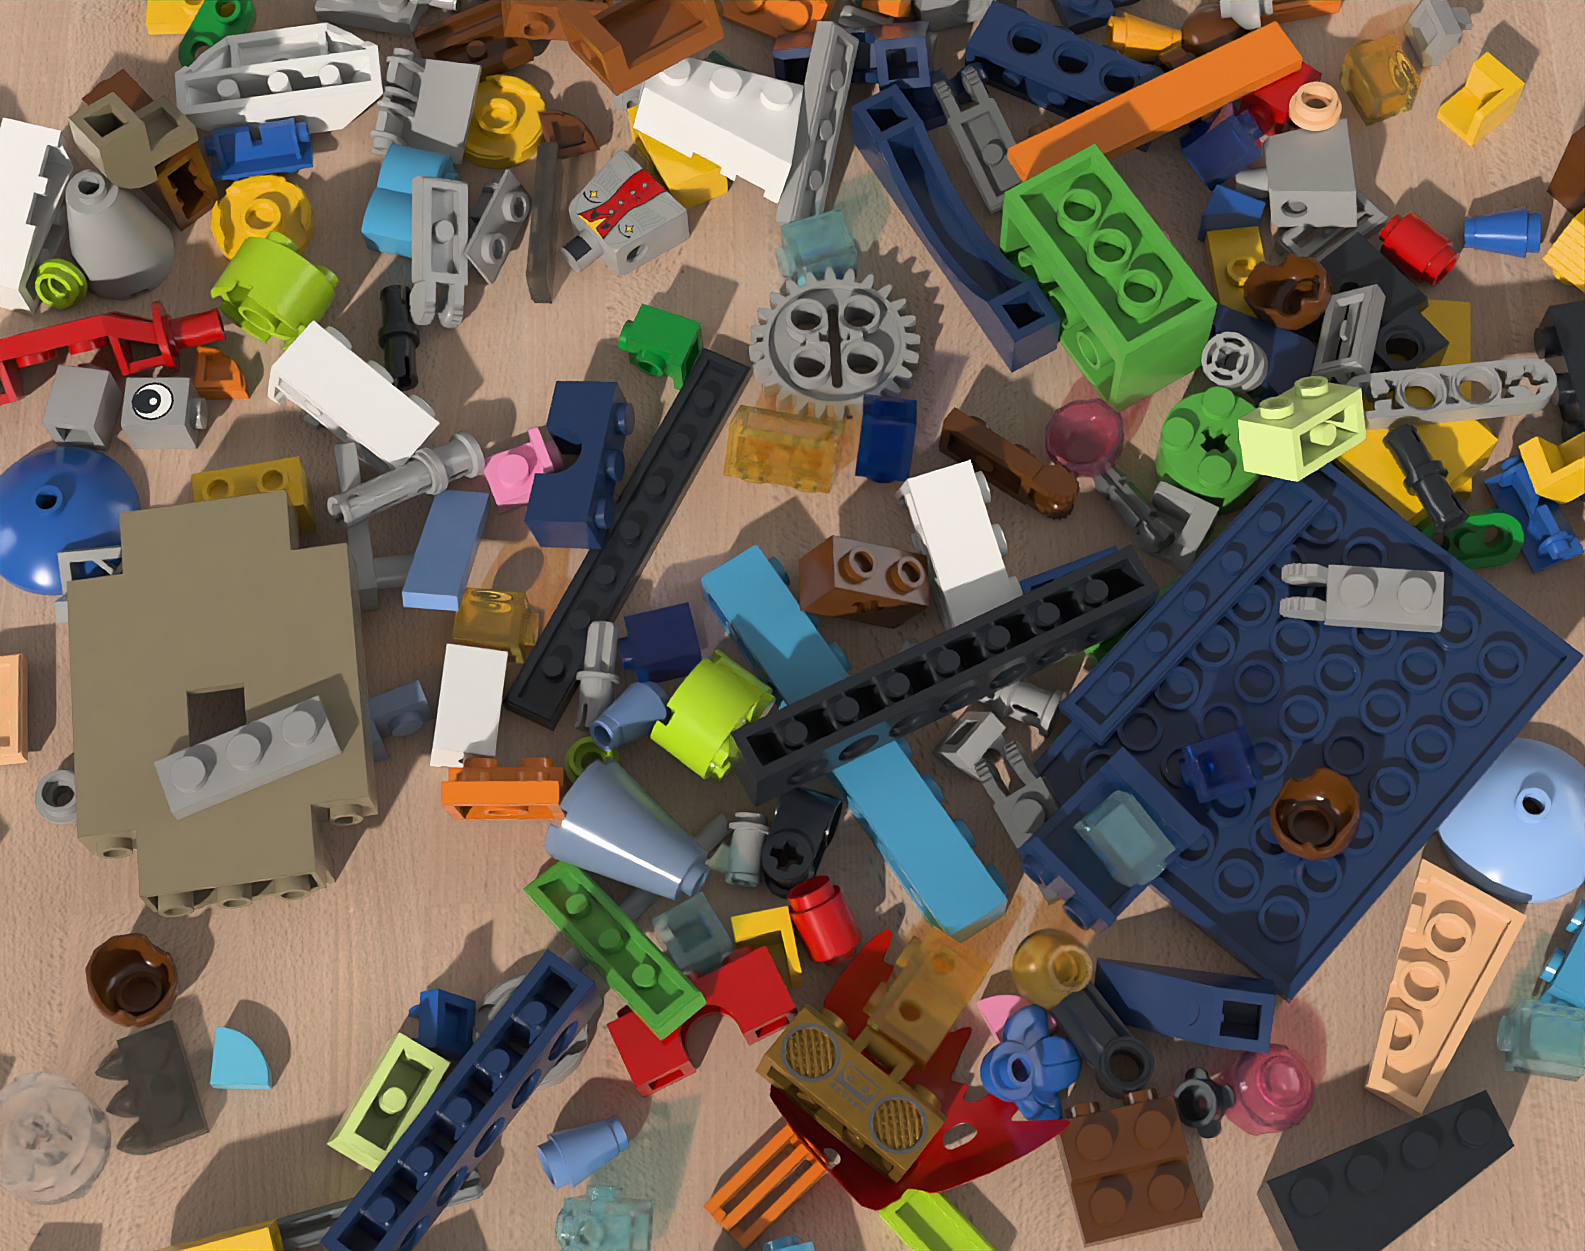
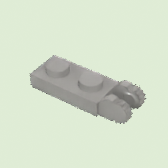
M428 176L412 178V283L415 284L410 293L409 305H411V309L409 311L411 312L410 317H412L414 324L428 326L434 320L436 286H443L438 296V320L443 325L442 327L456 328V326L459 327V324L462 323L464 286L468 285V258L463 254L468 245L467 182Z
M1293 563L1282 567L1281 579L1285 583L1296 586L1326 587L1325 601L1310 597H1286L1280 601L1279 613L1283 617L1324 621V625L1433 633L1440 632L1442 628L1444 572L1330 564L1326 568L1319 564Z

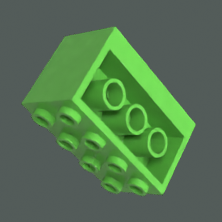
M1095 143L1004 192L999 251L1019 270L1034 279L1061 318L1058 341L1113 416L1202 366V353L1209 340L1217 303Z

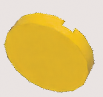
M502 74L486 76V81L478 85L463 158L478 167L503 169L518 166L533 157L545 142L537 112L539 110H546L545 103L541 99L540 93L532 84L517 76Z
M275 174L249 176L234 182L225 190L227 195L221 199L220 203L216 201L211 211V231L220 252L230 261L248 237L266 238L270 231L278 232L289 238L296 245L297 251L295 253L300 255L306 250L314 234L315 215L305 191L297 184L295 186L292 183L286 182L284 177Z

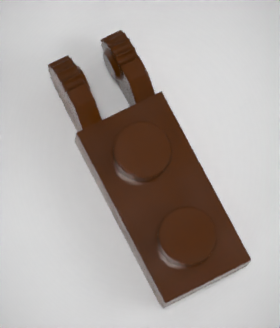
M954 407L944 419L938 446L940 452L958 463L971 460L974 473L982 471L986 481L1022 504L1029 505L1043 515L1047 514L1048 518L1051 517L1053 520L1059 519L1061 521L1062 518L1066 519L1067 515H1071L1074 508L1073 502L1080 488L1078 487L1079 482L1076 480L1077 476L1074 477L1073 473H1068L1067 469L1059 464L1044 466V463L1039 461L1028 448L1020 444H1012L993 432L985 421L976 416H968Z

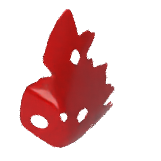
M885 929L874 936L853 957L825 996L823 1008L835 1013L846 1024L848 1028L846 1035L853 1041L858 1038L869 1024L910 1057L915 1063L902 1078V1081L910 1087L913 1084H919L927 1088L938 1098L941 1103L939 1111L948 1117L942 1127L896 1185H893L772 1084L770 1086L771 1100L800 1142L861 1207L874 1211L882 1210L890 1204L897 1202L907 1189L920 1190L931 1194L939 1193L988 1175L1036 1150L1062 1133L1070 1125V1121L1067 1119L1012 1121L1011 1118L1019 1110L1016 1104L1003 1101L992 1094H988L975 1102L964 1100L969 1085L953 1081L952 1074L971 1036L972 1028L963 1027L954 1032H949L941 1025H927L926 1018L930 1008V1001L925 996L928 986L925 974L921 973L907 990L892 1002L884 1012H879L881 993L894 970L893 965L884 961L893 936L889 929ZM863 1051L861 1053L886 1075H890L888 1070ZM959 1123H969L977 1130L973 1139L959 1147L947 1149L944 1146V1133ZM806 1140L816 1149V1151L822 1156L825 1162L809 1146ZM831 1148L835 1150L841 1159L839 1164H834L823 1149Z

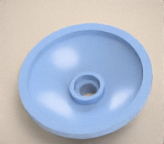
M1515 738L1437 829L1439 841L1451 864L1469 883L1481 891L1510 902L1543 903L1556 900L1575 891L1585 883V767L1575 758L1555 746L1533 739ZM1531 800L1535 802L1540 808V814L1533 815L1528 813L1524 809L1522 801Z

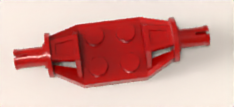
M159 300L151 304L153 319L111 311L1 338L0 379L5 392L0 393V405L25 398L19 368L57 358L56 348L67 345L70 354L75 355L103 348V346L110 345L111 343L122 376L164 365L167 366L170 373H178L181 369L179 358L181 350L209 342L226 340L225 328L219 309L213 308L210 311L172 319L171 315L167 314L163 303ZM129 340L158 344L161 354L134 361Z

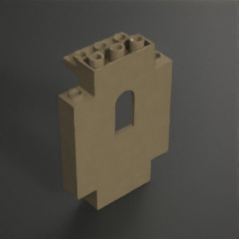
M287 490L121 512L120 531L123 574L67 581L77 838L93 855L97 854L98 857L104 859L124 858L130 856L133 853V849H137L139 897L154 913L158 912L159 915L164 917L186 916L192 914L196 909L211 904H217L218 907L224 909L243 908L251 905L253 901L274 895L279 900H299L310 896L312 892L327 888L326 883L336 882L334 860L323 844L322 822L328 821L329 824L334 826H350L362 822L363 816L379 814L357 564L347 542L300 549L297 511ZM244 687L246 724L319 695L342 751L341 754L179 820L175 818L170 810L154 761L192 746L189 695Z

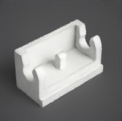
M447 643L430 766L463 767L464 759L495 758L507 651Z

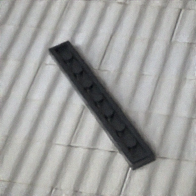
M707 348L703 349L615 503L614 523L610 529H606L602 549H589L503 700L505 709L554 731L581 681L576 679L577 672L584 670L588 627L593 621L614 623L750 381L752 377L751 367Z

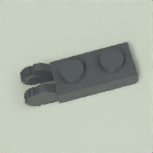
M971 66L961 71L964 88L970 95L975 105L974 107L961 112L951 88L944 80L932 86L935 97L947 119L946 125L989 214L992 215L1003 210L1004 192L1022 183V180L1007 159L1008 148L1015 145L1016 142L994 97L989 98L977 71Z
M1015 739L1005 745L1004 748L1007 760L1019 778L1024 782V787L1010 794L998 769L986 757L975 763L974 766L986 792L995 802L992 805L1018 849L1062 805L1047 778L1039 775L1025 749ZM1038 886L1048 905L1055 904L1061 900L1050 886H1047L1045 889Z

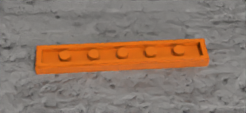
M1274 21L1009 147L1007 159L1022 182L1094 143L1110 161L1301 69L1303 57L1277 21Z

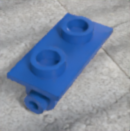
M296 118L259 123L261 140L253 141L249 125L213 129V135L204 136L207 156H211V178L213 182L229 179L238 181L249 176L277 172L293 173L300 169L313 167L312 133L309 134L307 122H297Z
M1520 455L1513 456L1501 464L1504 472L1483 481L1496 507L1506 511L1521 524L1524 532L1521 552L1533 574L1584 553L1582 545L1559 504L1536 494L1525 463Z

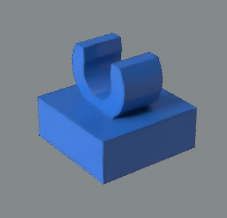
M441 989L420 992V1004L410 1008L408 1017L419 1020L418 1038L410 1039L438 1056L454 1061L462 1060L474 1044L472 1036L473 1025L475 1026L476 1001Z

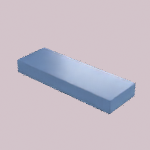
M445 490L434 496L402 590L403 607L459 611L491 509L490 493Z

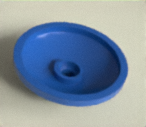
M56 446L42 449L21 458L0 475V576L15 587L30 593L52 596L63 595L57 553L63 550L121 545L120 513L141 510L137 490L125 470L105 454L79 446ZM57 499L56 504L52 508L42 509L46 502ZM122 558L107 559L116 567L122 562ZM94 561L74 562L76 580L110 575Z

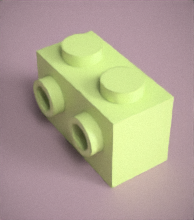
M1309 376L1297 380L1293 388L1281 395L1260 402L1257 409L1238 419L1239 441L1242 449L1244 471L1298 482L1366 440L1361 388L1329 383L1328 379L1322 376Z
M402 1033L396 1034L386 1042L327 1145L374 1172L444 1083L441 1081V1078L450 1062Z

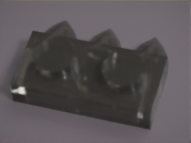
M173 1020L116 1040L118 1047L104 1057L95 1074L111 1081L128 1080V1084L123 1086L112 1097L105 1109L108 1113L122 1118L139 1117V1121L127 1129L116 1145L118 1150L131 1155H148L210 1132L179 1027Z

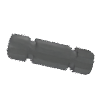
M1107 464L1094 475L1095 488L1105 500L1112 501L1111 507L1136 535L1142 536L1141 541L1152 553H1161L1165 548L1174 543V529L1164 517L1156 515L1158 512L1134 483L1126 481L1127 475L1118 465Z

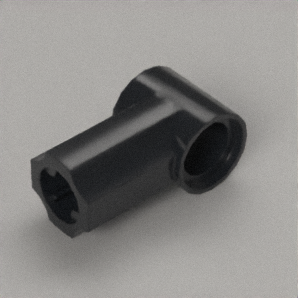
M1091 981L1076 988L1049 1011L1050 1016L1093 1070L1095 1079L1104 1093L1110 1097L1122 1099L1123 1096L1143 1089L1152 1076L1154 1056L1144 1042L1134 1038ZM1116 1055H1126L1132 1058L1139 1068L1138 1079L1125 1082L1116 1078L1110 1070V1058Z

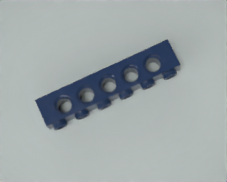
M547 949L319 1243L327 1251H412L601 1005L602 1000L596 983Z

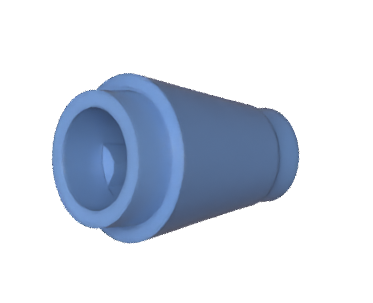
M647 681L630 684L598 719L591 723L590 733L592 739L602 750L611 751L616 747L651 735L657 720L666 725L667 720L671 717V709L666 706L670 700L668 695L654 682Z
M613 1116L606 1120L603 1119L547 1134L548 1141L536 1146L543 1170L553 1188L557 1190L566 1185L573 1189L617 1157L620 1152L629 1149V1142L620 1121L616 1116Z

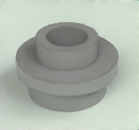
M55 770L45 775L39 782L35 792V805L39 813L47 821L58 825H66L77 821L75 770ZM67 791L74 792V797L68 804L64 806L57 805V800L62 793Z

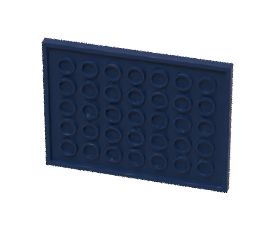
M1327 463L1303 478L1305 482L1329 500L1327 507L1116 732L1100 746L1071 721L1034 763L1039 775L1047 778L1061 805H1063L1123 746L1206 829L1148 887L1257 978L1273 980L1275 993L1289 1004L1584 656L1331 463ZM1293 563L1319 564L1326 568L1330 564L1444 572L1442 628L1440 632L1433 633L1324 625V621L1283 617L1279 613L1280 601L1286 597H1310L1325 601L1326 587L1296 586L1285 583L1281 579L1282 567ZM1318 767H1328L1347 776L1360 794V826L1357 835L1342 853L1327 859L1308 860L1289 854L1280 846L1271 832L1270 806L1287 779L1290 777L1295 779L1305 778L1312 775Z

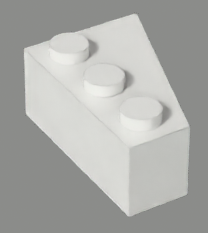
M688 57L642 82L633 128L690 158L696 153L722 167L720 174L735 181L737 176L746 179L765 190L763 197L778 204L792 165L804 86Z
M4 117L0 127V307L34 315L40 301V297L35 290L36 272L44 261L51 258H59L69 235L65 191L69 181L77 173L81 172V169L62 131Z
M313 320L271 367L267 397L279 405L285 398H288L308 412L303 420L318 431L324 425L340 438L343 443L355 442L358 459L381 475L406 465L410 462L411 457L416 451L426 447L435 437L440 423L434 419L436 415L434 410L420 397L413 394L407 397L392 385L394 382L393 377L381 365L372 360L365 363L351 351V343L338 330L330 326L324 329Z
M971 460L909 478L895 493V497L900 508L908 507L916 533L911 534L916 552L922 551L923 555H927L928 572L930 575L929 587L946 631L1023 595L1016 576L1008 577L1002 560V556L1008 554L1006 540L998 523L991 525L985 504L991 502L989 487L982 471L974 473Z

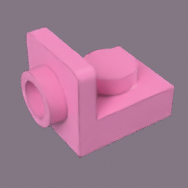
M538 426L527 429L530 439L529 443L484 458V474L500 514L528 504L535 473L551 474L564 470L554 440L544 443Z

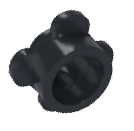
M1202 1067L1189 1069L1185 1073V1081L1177 1087L1173 1096L1180 1121L1186 1126L1197 1128L1199 1135L1206 1139L1215 1138L1221 1133V1120L1227 1109L1233 1108L1237 1101L1236 1092L1232 1086L1219 1085L1209 1078L1207 1070ZM1201 1097L1207 1100V1106L1204 1109L1199 1105Z

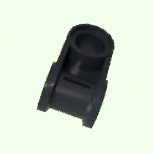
M803 786L792 789L780 796L773 824L761 854L765 883L772 894L787 899V893L794 886L816 876L825 850L830 845L836 832L843 807L842 799ZM789 860H796L798 862V865L791 864L787 871L779 870V866L785 867Z

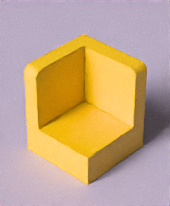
M1486 52L1473 63L1465 86L1439 107L1436 116L1469 146L1473 147L1514 113L1525 83L1489 52Z
M1585 432L1559 446L1538 436L1518 446L1536 494L1560 505H1564L1585 494Z
M788 906L731 917L737 950L747 946H753L754 950H757L766 945L787 990L803 987L801 967Z

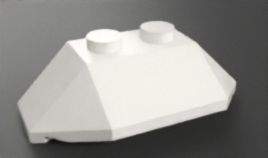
M327 22L226 36L202 53L189 67L184 66L175 73L177 108L197 128L213 133V129L249 125L253 141L261 140L259 123L296 118L297 122L306 121L309 134L343 129L384 94L378 45L369 41L364 42L352 33Z

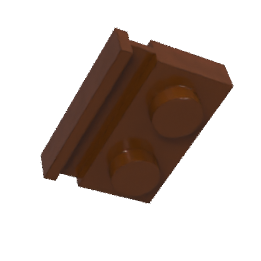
M501 0L486 1L412 32L414 43L423 59L481 65L482 71L479 83L486 81V76L503 74L534 61L532 47L526 38L504 36Z

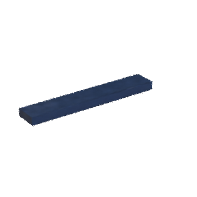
M1274 477L1059 704V710L1096 743L1102 746L1323 512L1329 500L1303 479L1296 482Z

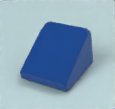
M1216 185L1203 213L1197 240L1205 241L1207 231L1258 226L1259 228L1266 203L1225 186Z

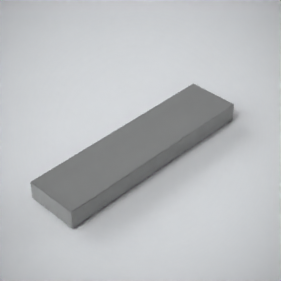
M817 21L803 87L792 165L780 196L775 222L802 237H817L819 234L859 39L833 21Z

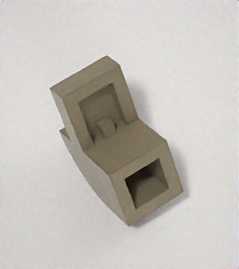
M111 92L68 117L73 139L79 150L111 183L126 189L140 188L157 181L158 178L155 170L157 164L198 141L196 126L165 95L140 110L133 112L114 92Z

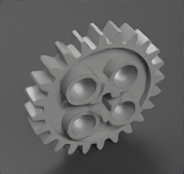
M827 267L825 278L822 281H817L810 271H806L804 286L799 287L794 281L788 279L786 280V297L779 293L771 292L769 294L771 309L758 308L757 315L760 325L751 326L750 329L751 342L754 343L749 345L750 361L755 362L752 365L753 378L755 381H763L761 384L764 398L777 395L776 410L779 413L792 405L794 406L796 423H800L809 413L814 415L816 429H821L826 418L830 417L834 418L837 429L843 430L845 417L853 416L856 423L861 427L865 423V411L870 409L876 416L884 417L883 400L885 399L892 404L899 405L901 403L900 388L911 389L913 386V373L911 371L919 369V354L916 352L920 351V335L914 333L916 332V317L913 315L905 316L907 314V301L905 298L891 302L892 286L890 284L878 291L874 290V275L869 274L860 284L855 282L854 269L852 268L848 269L843 280L836 279L832 267ZM829 309H835L838 315L842 386L840 388H835L832 385L827 315ZM860 319L870 324L863 327H854L849 323ZM803 323L817 325L816 328L811 330L797 328L798 325ZM858 366H869L874 369L867 374H858L852 371V369ZM806 369H816L821 372L819 375L811 378L799 374Z

